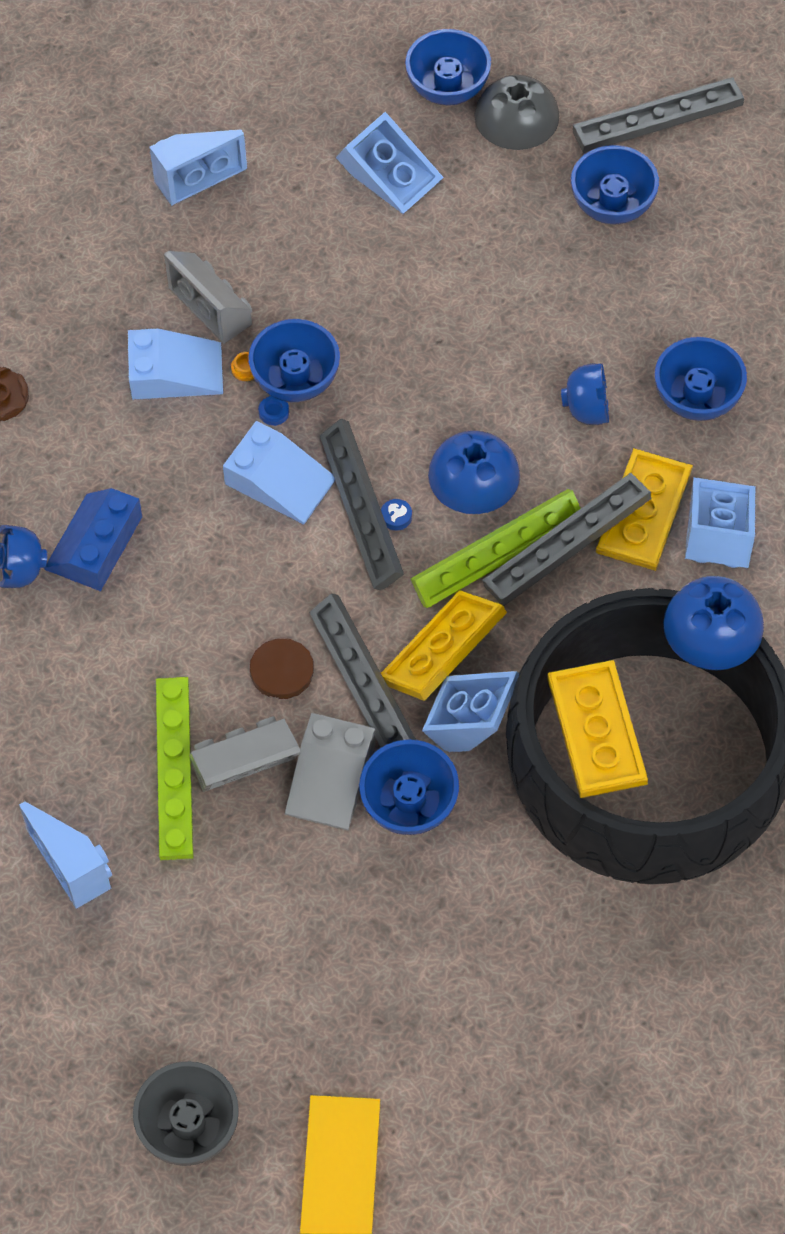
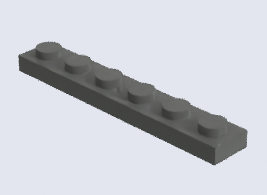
M731 77L573 124V134L582 152L586 153L598 147L613 145L743 106L744 96L734 78Z
M339 419L319 436L374 589L383 590L403 576L404 572L350 423L344 419Z
M629 473L484 578V587L500 604L505 606L651 500V492L632 473Z
M331 593L309 613L369 727L375 728V738L382 748L395 741L416 740L339 595Z

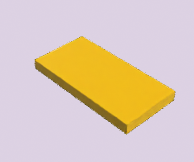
M633 448L623 478L632 473L651 492L652 499L601 535L596 553L656 571L693 465Z
M459 590L381 672L387 686L425 701L507 614L504 606Z
M614 660L549 672L548 682L580 798L647 785L648 777Z
M310 1095L300 1234H372L380 1099Z

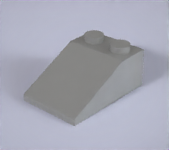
M311 713L302 740L301 752L298 756L285 815L348 831L360 795L359 783L361 773L366 762L372 756L376 745L375 728Z

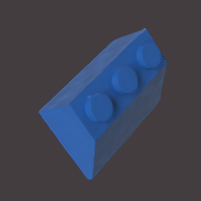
M112 488L86 494L44 570L101 591L143 517L140 499Z

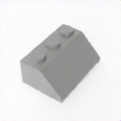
M167 251L164 253L169 289L223 344L252 325V308L248 301L243 297L239 298L234 293L230 283L226 279L221 280L215 274L212 265L208 261H202L195 253Z
M274 716L257 722V728L245 732L244 728H239L226 733V740L214 744L213 739H208L195 744V751H192L189 757L202 791L214 789L296 759L301 751L285 719L276 721Z

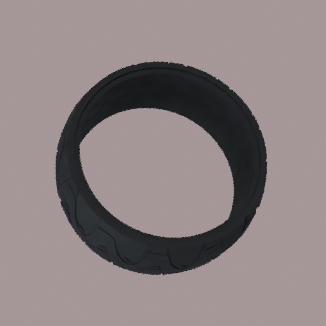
M644 588L611 593L591 600L588 604L587 602L558 620L543 635L521 668L507 714L506 745L511 777L518 797L522 804L526 806L525 810L535 826L556 849L566 857L567 855L571 857L570 859L580 866L606 877L611 876L615 880L631 883L669 884L680 882L681 880L687 881L704 876L706 873L708 874L723 867L748 849L767 830L785 799V669L777 654H775V651L764 637L757 651L744 663L724 670L703 669L726 684L743 701L757 723L765 747L766 765L762 772L746 791L725 806L706 815L676 822H648L618 816L580 798L557 775L543 753L535 726L544 707L552 698L548 682L549 672L629 656H658L688 663L674 652L664 632V617L667 607L673 596L678 592L671 589L655 590V588Z

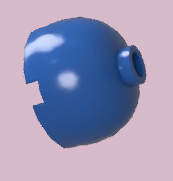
M592 363L578 367L568 377L567 388L561 389L563 407H569L571 415L578 422L586 425L609 423V408L606 397L607 385L602 363Z
M1 525L0 534H4L2 543H0V569H2L3 575L0 587H25L37 578L40 568L46 567L47 550L41 549L39 538L28 528ZM4 569L12 570L11 575L9 576Z

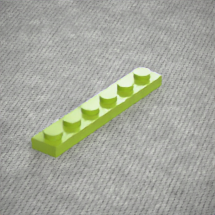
M567 489L410 578L423 606L426 608L431 607L504 565L581 508L573 490Z
M188 677L156 679L160 860L194 859L191 759L189 757L191 753Z

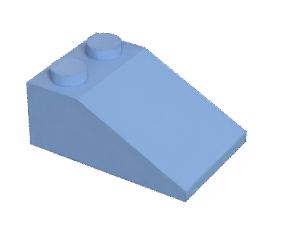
M386 112L351 141L336 157L354 178L402 214L444 178Z
M242 130L176 134L150 146L154 182L171 206L247 169L245 139Z
M159 328L128 330L129 384L132 400L223 394L221 342Z
M258 421L253 424L223 465L224 480L227 486L303 525L335 482L331 472L286 436Z
M694 477L685 559L694 560L698 563L724 564L731 568H748L755 539V486Z
M511 671L447 676L443 681L422 731L445 751L463 752L472 750L498 730L513 695L519 673Z
M27 802L19 804L27 832L76 909L111 889L109 877L112 876V872L107 865L109 860L99 844L94 847L88 836Z

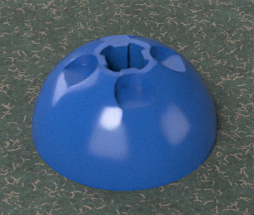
M441 29L429 32L418 38L407 52L405 65L410 83L423 98L438 105L451 106L470 100L483 88L490 73L491 57L484 43L474 35L456 29Z
M619 145L602 146L587 152L576 162L571 174V188L579 207L592 219L605 224H624L640 217L652 205L659 187L658 172L651 160L635 149Z
M302 319L283 320L266 327L256 336L249 350L250 370L257 384L270 396L286 402L307 401L320 395L334 380L340 362L339 347L332 334L321 325Z
M691 337L673 343L660 355L655 367L656 388L664 404L675 414L695 421L712 420L729 412L740 400L747 382L746 367L738 353L727 344L706 337Z
M473 430L455 434L438 447L429 465L428 479L434 495L447 507L466 514H483L502 507L513 497L519 485L520 470L515 454L503 440L491 433Z
M707 576L687 583L673 596L665 613L664 632L671 648L686 662L703 669L724 670L744 663L757 651L763 638L764 620L756 598L746 587L729 578Z
M400 740L383 746L368 759L361 773L359 788L366 811L378 825L396 834L417 835L436 828L450 815L458 797L459 778L453 762L441 749L424 741Z

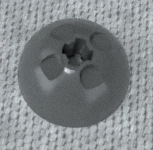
M509 75L494 81L481 94L475 109V123L482 136L494 145L512 150L530 149L546 142L554 134L559 124V108L552 92L539 80L526 75Z
M191 1061L173 1063L154 1072L139 1089L133 1106L135 1131L144 1147L158 1159L179 1166L200 1164L218 1155L228 1145L234 1135L239 1115L237 1096L227 1078L209 1065Z

